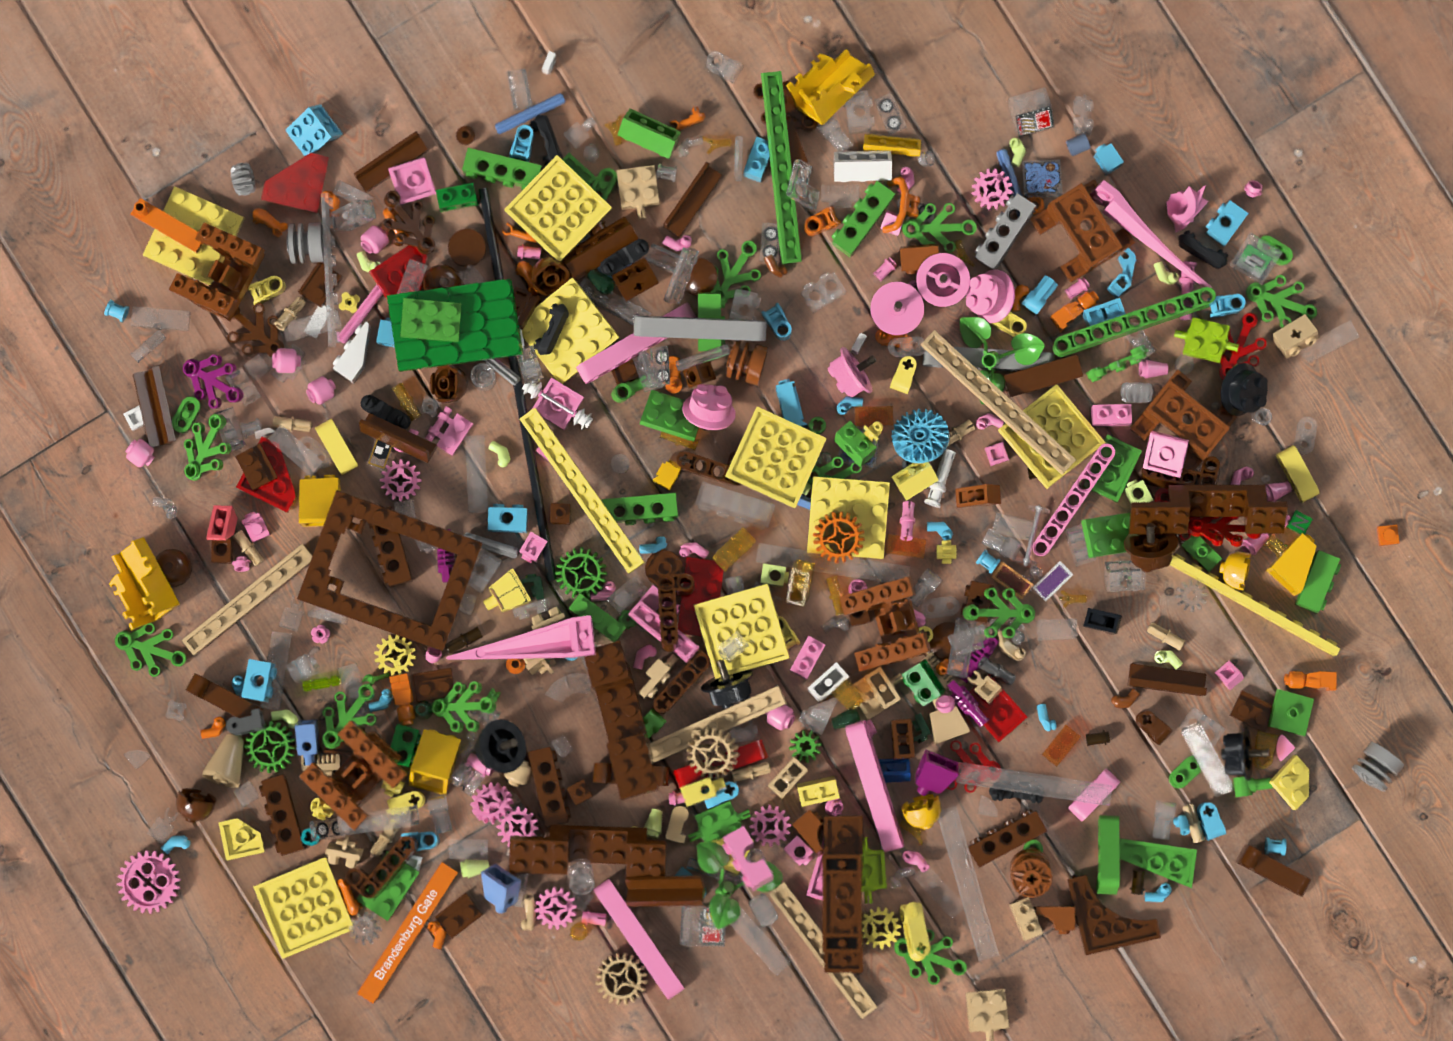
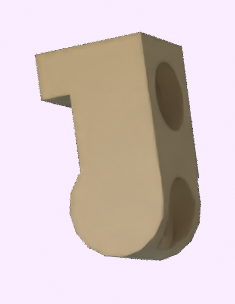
M678 806L673 809L665 839L684 844L686 836L681 835L683 824L689 815L685 807Z

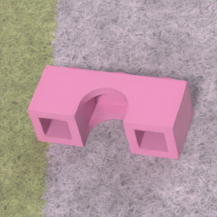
M744 826L723 837L724 844L722 846L727 855H732L734 859L732 863L737 871L741 870L744 875L742 880L747 888L751 887L755 891L773 880V874L764 859L751 863L744 858L745 853L754 847L753 841Z

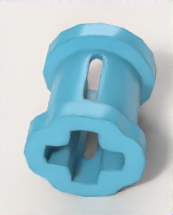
M110 300L105 308L104 315L118 318L120 322H124L128 315L129 307H123Z
M985 549L976 561V564H981L989 570V573H992L1001 560L987 553L988 550Z
M1266 837L1264 853L1267 855L1269 853H1278L1281 856H1285L1286 839L1271 840L1269 837Z

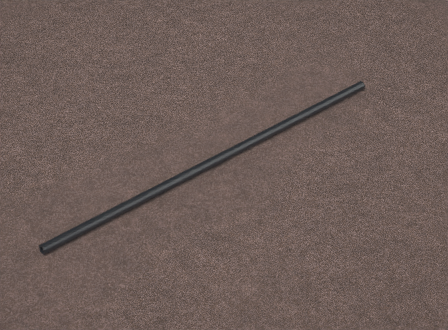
M488 188L479 189L494 280H504ZM518 355L508 357L510 370L520 377V381L513 385L539 535L548 541L542 551L547 580L553 581L557 579V576L555 574L556 570L533 440L520 421V418L528 412L525 395L523 394L524 390L522 389L523 384Z

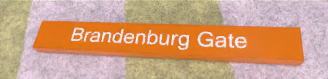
M441 862L357 994L372 1004L375 1003L458 874L457 871Z

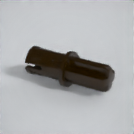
M477 626L463 635L461 633L459 637L446 643L445 647L448 653L452 654L465 646L469 647V644L483 638Z

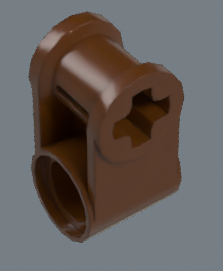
M1150 711L1140 712L1136 716L1137 726L1158 745H1161L1173 732L1165 722ZM1142 716H1148L1149 718L1147 720L1149 723L1143 724L1144 719L1142 718Z

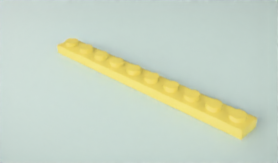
M533 408L521 417L520 421L626 571L631 574L643 565L645 561L538 410Z
M1178 554L1172 555L1170 564L1172 567L1333 657L1337 656L1340 651L1337 643L1333 640L1320 638V633L1310 629L1308 631L1302 628V623L1286 619V614L1278 610L1276 612L1270 610L1268 604L1252 600V595L1244 591L1240 593L1226 583L1218 581V576L1210 572L1208 574L1202 572L1200 566L1184 562L1185 558Z

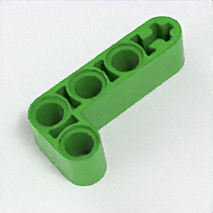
M1099 815L1097 894L1117 895L1120 884L1119 816Z

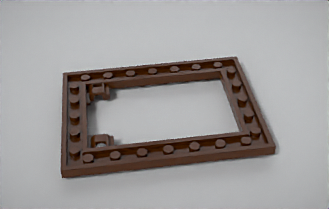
M336 490L297 599L443 651L482 542ZM353 517L360 519V523L352 522ZM368 522L457 554L432 626L341 594L345 581L330 576L331 570H329L341 533L344 534L346 529L362 534L365 524ZM329 584L337 586L335 591L328 589Z

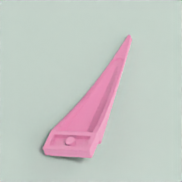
M1103 180L1092 190L1090 197L1097 205L1104 207L1102 213L1202 287L1212 288L1159 240L1117 189Z
M592 616L570 618L509 639L450 655L446 659L578 658L596 655Z

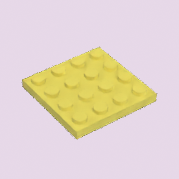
M556 155L504 211L553 258L562 261L608 214L612 207Z
M175 186L163 210L198 232L205 222L237 236L244 221L243 216ZM154 229L143 253L144 257L207 285H211L213 282L207 276L215 260L223 263L225 257L213 250L212 247L202 244L199 251L195 253Z
M571 278L539 304L522 330L523 338L554 378L561 384H564L578 373L576 367L579 364L607 349L620 338L574 278ZM555 303L558 305L564 304L569 312V316L551 354L540 355L538 350L534 349V344H536L535 341L538 338L542 339L544 333L549 328V322L552 317L550 314L551 306Z
M1057 384L1023 411L1076 459L1063 475L1007 424H1004L998 430L1046 489L1106 443Z
M757 406L725 477L795 509L827 438Z
M813 476L807 553L821 554L824 551L823 549L817 551L816 548L820 546V543H813L814 540L819 539V537L813 536V533H819L815 529V525L822 527L819 519L826 522L825 514H828L829 518H833V511H835L836 517H839V512L843 511V517L850 513L849 520L856 517L857 520L854 524L861 523L862 526L857 529L864 530L865 532L859 535V537H864L865 541L858 542L863 545V548L856 547L859 554L856 555L852 552L851 555L853 557L884 559L890 482ZM838 521L842 531H854L849 524ZM833 523L826 527L823 537L833 533ZM836 528L837 533L833 538L834 540L837 539V542L842 546L841 539L844 537V534H841L838 528ZM851 537L844 542L845 551L853 545L855 537ZM824 543L829 550L839 552L837 544Z
M768 584L694 604L715 679L721 678L716 662L720 659H724L728 674L732 675L790 658Z
M326 857L254 886L282 959L355 929Z

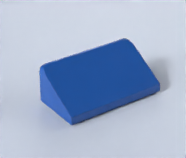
M878 759L885 783L911 781L910 759Z

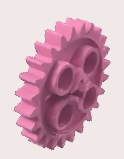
M145 851V856L138 852L137 859L134 856H130L132 862L125 861L124 863L127 868H120L124 874L117 876L122 879V882L117 883L118 886L123 888L118 893L125 894L122 901L128 899L127 906L129 907L134 904V911L141 907V913H145L147 908L149 914L153 913V908L157 912H160V906L165 909L168 908L166 902L173 903L171 896H178L174 890L181 888L176 885V882L181 881V879L175 877L180 872L173 871L176 864L169 865L171 858L163 860V853L157 857V851H153L152 856H150L149 851ZM146 863H150L153 867L150 874L144 871ZM136 870L140 871L145 878H152L151 883L159 888L162 894H159L153 886H146L147 881L136 874ZM160 876L167 878V884L163 887L158 883ZM133 878H138L140 881V885L136 889L131 886ZM149 890L154 893L152 901H148L145 897L146 892Z

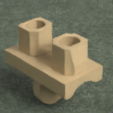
M558 607L552 608L548 611L551 618L544 621L542 615L538 614L532 617L533 626L531 627L534 631L566 620L564 613H561Z
M554 658L524 659L525 667L532 675L537 671L542 675L547 670L550 674L554 673L551 669L556 664Z
M345 835L344 840L337 839L336 843L329 842L325 854H328L329 864L336 865L339 863L340 857L347 858L346 867L355 868L363 855V849L355 848L356 842L349 841L350 835Z

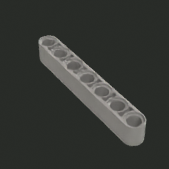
M634 316V336L766 341L767 321Z
M954 347L978 370H988L982 364L984 349ZM923 348V366L945 368ZM988 349V352L996 351L1001 355L1011 350ZM1042 352L1039 359L1033 364L1022 365L1016 361L1015 353L1001 358L999 364L993 368L994 371L1017 372L1055 361V354Z

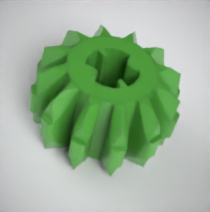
M802 730V737L798 733L794 734L798 741L790 740L796 746L789 747V750L796 749L792 757H796L799 754V762L805 756V762L809 763V755L813 760H816L813 752L821 753L815 747L822 746V743L815 744L819 737L815 736L811 739L812 731L806 737L805 730ZM807 741L810 743L808 746H811V749L803 752L800 744H804Z

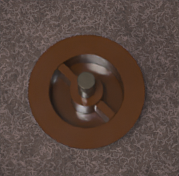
M1153 523L1147 524V534H1128L1124 540V548L1131 555V562L1134 566L1141 568L1143 572H1151L1152 570L1168 567L1172 561V553L1178 547V538L1175 534H1155Z

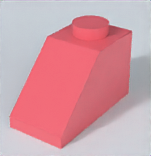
M213 506L206 537L207 540H227L234 535L238 518L232 506Z

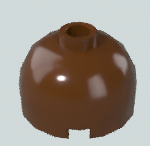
M553 257L539 260L533 266L531 272L534 288L544 296L554 293L569 281L570 275L566 265Z
M438 264L431 267L423 278L424 290L461 285L459 273L453 267L446 264Z
M452 365L437 367L436 372L432 373L430 377V391L432 395H435L436 400L442 403H451L461 399L465 395L468 386L465 373L459 367Z
M167 549L158 554L156 560L169 585L177 587L186 583L192 572L189 557L176 549Z
M183 788L182 791H178L176 800L177 810L185 817L187 822L196 823L197 821L207 819L212 814L216 798L209 793L207 796L200 794L201 790Z

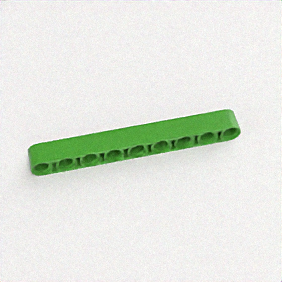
M1204 287L1065 334L1055 340L1053 352L1059 357H1064L1208 308L1215 300V291L1210 287ZM1208 294L1211 300L1204 301L1201 295ZM1190 300L1193 306L1186 307L1183 301ZM1171 306L1175 312L1170 314L1166 311L1165 307ZM1149 312L1155 313L1156 316H1157V319H1154V320L1150 319V318L1147 316V313H1149ZM1129 319H1137L1139 325H1131ZM1114 324L1119 325L1121 331L1115 332L1111 326ZM1098 330L1102 332L1103 337L1096 338L1093 332ZM1080 336L1084 338L1085 343L1078 344L1075 338ZM1064 343L1066 344L1067 349L1060 350L1058 349L1057 344Z

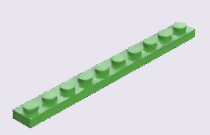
M781 71L761 73L781 264L802 262Z

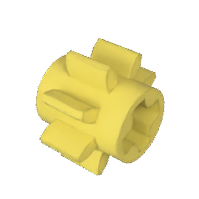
M951 540L941 541V545L936 547L937 559H942V564H951V559H956L957 556L956 545H951Z
M384 781L381 788L385 789L384 794L393 797L394 794L399 796L405 783L401 781L395 788H392Z
M315 798L311 803L312 816L324 821L325 817L329 818L334 813L321 798Z

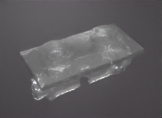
M1083 95V97L1076 96L1073 101V114H1080V117L1073 118V131H1075V135H1081L1084 132L1091 136V130L1093 129V120L1091 118L1093 101L1087 95Z
M646 351L639 352V357L633 358L644 392L663 388L652 355L646 353Z
M449 839V859H488V840Z

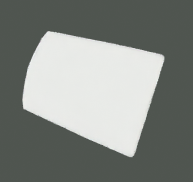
M265 428L256 431L255 438L259 439L262 436L265 437L276 432L271 428Z

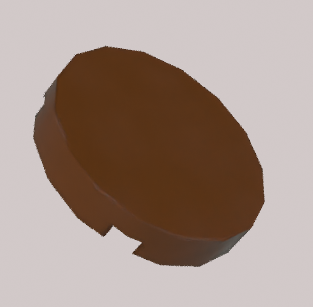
M469 228L461 229L450 238L448 252L452 260L458 265L471 267L484 258L486 243L482 235L476 230Z
M660 550L652 553L647 559L645 573L648 580L658 587V579L662 575L683 574V564L680 557L674 552ZM664 583L662 585V588L671 587V584Z

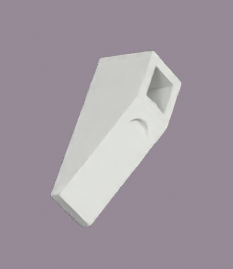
M368 322L358 326L354 339H350L344 347L345 352L342 356L338 355L333 362V365H335L333 369L353 384L365 368L371 328Z

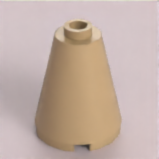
M231 733L225 736L203 770L202 775L205 779L218 785L219 782L223 783L225 787L238 788L245 742L242 739V735Z

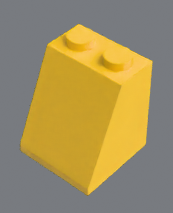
M314 475L304 476L305 479H300L299 524L303 527L323 526L336 490L340 491V479L335 478V475H324V478L318 479Z
M1302 533L1296 536L1266 569L1293 596L1303 591L1317 547L1314 544L1315 540L1308 534L1304 535Z
M424 729L410 769L409 786L446 796L460 750L461 739L454 735L440 734L436 730Z

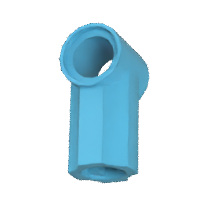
M1045 275L1021 304L1037 315L1058 284L1052 278Z

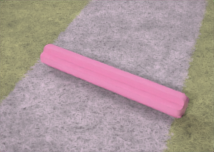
M378 285L373 288L339 333L337 339L345 344L383 295Z

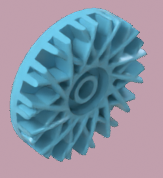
M918 409L917 413L913 410L911 415H908V412H906V416H901V421H896L897 424H894V430H892L891 435L895 451L904 460L912 463H926L938 458L946 450L950 438L946 421H943L942 416H939L938 413L935 415L932 410L928 412L925 409V412H921Z

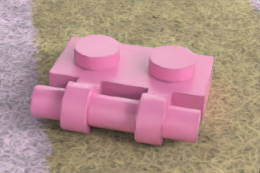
M446 406L443 412L438 414V419L433 427L430 426L428 429L429 433L425 439L432 442L435 436L438 437L440 440L437 443V447L453 456L474 424L458 413L454 419H451L448 416L452 410ZM444 422H446L449 426L443 434L439 430Z

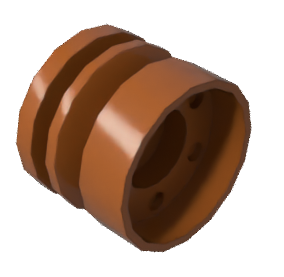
M736 340L728 357L726 377L731 378L733 371H737L735 380H739L742 373H745V382L758 386L768 347L756 344L751 352L749 351L748 341H746L744 349H741L742 340Z
M1031 848L1021 850L1014 855L1010 863L1011 881L1014 889L1019 894L1031 898L1041 896L1047 892L1052 883V872L1047 856L1043 852Z

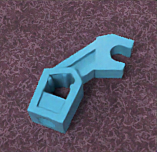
M1129 248L1125 250V253L1129 256L1128 259H1124L1121 255L1118 257V261L1123 269L1122 274H1119L1107 288L1116 299L1131 286L1136 256ZM1121 278H1123L1124 282L1126 283L1124 288H1122L1120 285L1116 283L1117 281H1120Z

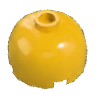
M1234 552L1227 557L1225 562H1221L1220 573H1223L1224 582L1231 588L1244 591V581H1247L1251 559L1247 558L1251 557V553Z
M933 794L917 796L913 798L915 802L909 804L907 801L902 805V812L906 821L917 828L929 829L933 827V824L941 815V804L937 795L935 798Z

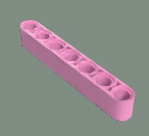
M685 303L662 316L697 318L689 303ZM633 333L579 364L576 369L585 384L591 383L667 339V337L634 336Z
M1101 445L1035 540L1033 552L1036 555H1046L1113 459L1115 449L1112 445ZM1103 447H1109L1112 450L1110 457L1105 458L1101 455ZM1092 463L1100 464L1101 471L1094 474L1090 471ZM1081 479H1088L1090 481L1088 489L1083 490L1080 488L1079 482ZM1072 494L1079 497V503L1075 506L1070 505L1068 502V498ZM1061 510L1067 511L1069 515L1068 519L1064 522L1057 518V514ZM1054 526L1057 528L1058 533L1055 537L1047 535L1046 530L1048 527ZM1043 542L1046 544L1047 549L1044 553L1036 551L1037 543Z
M863 720L846 725L847 737L884 852L903 848L904 840L867 723Z
M608 878L595 887L593 891L667 999L670 1000L683 991V985L633 912L627 907L626 902L611 880Z

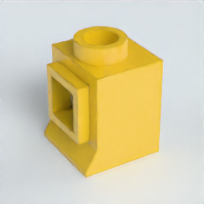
M669 459L665 464L662 463L653 482L670 491L681 469L674 467Z

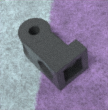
M251 710L252 716L230 718L226 723L227 730L234 735L265 730L262 710Z

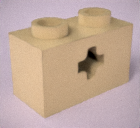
M1305 314L1273 333V341L1286 359L1290 356H1296L1302 349L1314 345L1319 339L1318 330Z
M793 757L770 782L768 787L782 799L808 769Z
M1029 897L1009 904L1024 941L1043 934Z

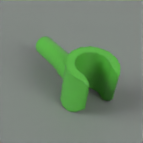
M389 673L378 676L367 674L362 682L368 681V684L373 686L375 682L390 677Z

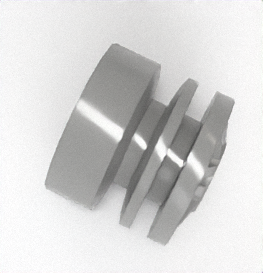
M294 223L289 224L286 242L291 263L297 264L298 255L300 262L304 263L306 254H309L312 263L324 262L325 236L323 223H309L308 231H304L303 224L299 223L298 232H296Z
M1370 742L1363 751L1369 760L1358 758L1357 761L1363 768L1354 764L1352 770L1366 784L1385 792L1388 787L1382 781L1391 784L1392 780L1387 774L1390 773L1397 776L1404 767V764L1375 742Z

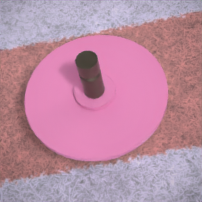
M888 283L879 288L872 298L871 316L873 321L882 331L888 334H907L914 330L923 318V299L919 292L907 283Z

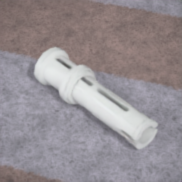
M949 449L943 452L936 474L938 481L929 486L931 489L924 503L937 508L941 507L940 501L943 493L946 492L945 484L956 452Z

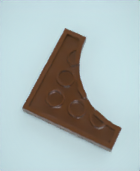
M1087 875L1067 879L1085 955L1161 938L1157 919H1129L1116 914L1104 906L1094 894Z

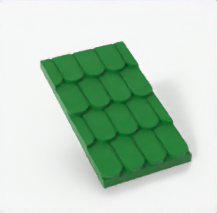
M511 279L387 295L398 371L400 372L524 355ZM403 298L461 303L459 341L448 342L401 338Z

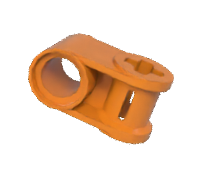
M834 206L825 208L807 218L804 224L805 233L809 236H816L839 226L842 222L837 219L833 211L835 209ZM814 222L818 225V229L811 230L808 224Z

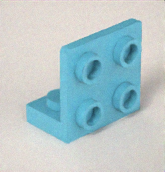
M321 104L308 107L286 129V132L304 156L309 153L316 154L328 141L338 139L343 135Z

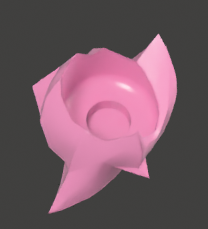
M1189 186L1185 192L1178 191L1177 194H1171L1167 201V214L1174 223L1175 233L1184 229L1190 222H1194V217L1208 203L1206 199L1202 198L1205 186L1197 192Z

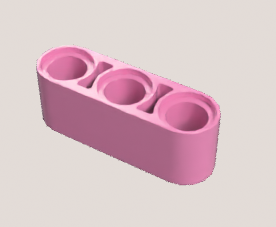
M1106 768L1074 800L1068 809L1082 822L1118 786L1120 781Z

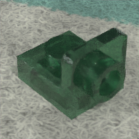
M537 574L525 575V579H521L522 584L534 583V586H531L532 597H536L537 601L545 600L541 576H537Z
M921 713L913 716L914 721H912L916 732H921L920 735L913 738V742L917 741L918 744L928 740L927 735L931 734Z

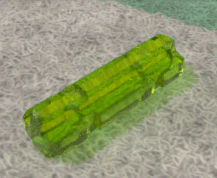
M338 675L330 676V678L324 677L313 679L312 681H303L302 688L306 692L312 691V689L328 688L331 685L333 687L339 686L340 678Z

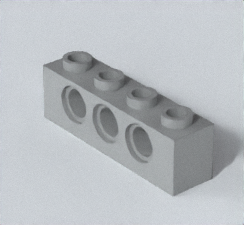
M1018 193L1015 197L1012 195L1006 203L1007 209L1005 212L1001 211L996 218L998 223L994 229L991 227L985 235L986 241L984 244L980 243L974 252L976 253L975 258L992 270H997L1037 209L1035 204ZM1019 211L1020 217L1017 220H1012L1010 218L1011 212ZM1004 226L1010 229L1007 236H1001L999 233L1000 229ZM993 242L999 244V249L996 252L989 251V245Z

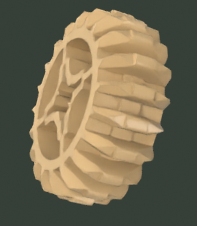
M714 726L711 732L710 728L706 727L705 733L700 729L698 730V735L694 734L692 736L694 741L690 740L688 742V745L691 747L687 748L686 752L691 753V755L687 757V760H693L690 767L696 765V773L700 770L703 771L702 777L706 773H709V778L711 779L714 773L717 778L721 777V773L726 776L728 774L727 770L732 771L734 768L731 764L736 765L738 762L735 758L739 756V753L734 751L739 747L738 745H732L736 739L732 738L729 740L728 738L731 733L728 732L724 735L723 728L717 732V727ZM705 739H715V741L711 745L700 744V742ZM721 742L725 745L728 755L720 749ZM716 745L715 753L717 754H715L710 760L711 755L709 751H711ZM698 750L705 756V763L700 759ZM715 760L725 761L721 766H711V763Z
M616 953L615 960H613L611 955L608 956L610 963H607L605 960L602 961L605 968L598 967L602 974H596L595 977L601 978V981H597L596 985L602 984L603 987L598 989V992L600 993L605 990L604 999L608 995L611 996L609 1003H612L615 998L617 999L616 1005H620V999H624V1005H627L628 998H630L632 1003L635 1002L633 995H636L638 998L641 997L638 990L643 992L646 990L644 987H641V983H648L647 980H642V977H646L648 974H641V970L645 966H637L641 961L640 959L636 960L635 963L632 962L634 955H631L628 960L626 959L627 953H623V958H620L619 953ZM616 963H626L623 970L618 973L609 970V968ZM631 966L637 973L638 983L628 977V971ZM626 969L625 978H627L628 982H622L617 988L618 980L612 974L621 976ZM606 975L615 981V987L612 992L606 985ZM624 985L635 988L629 994L617 995L620 988Z

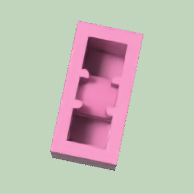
M1131 404L1093 405L1091 407L1092 427L1130 426L1132 424Z
M808 636L790 671L807 680L825 644Z

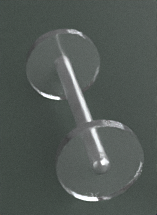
M1028 505L1027 509L1036 512L1025 559L1015 557V561L1024 564L1025 567L1027 565H1038V562L1029 560L1040 513L1050 514V510L1041 507V505Z

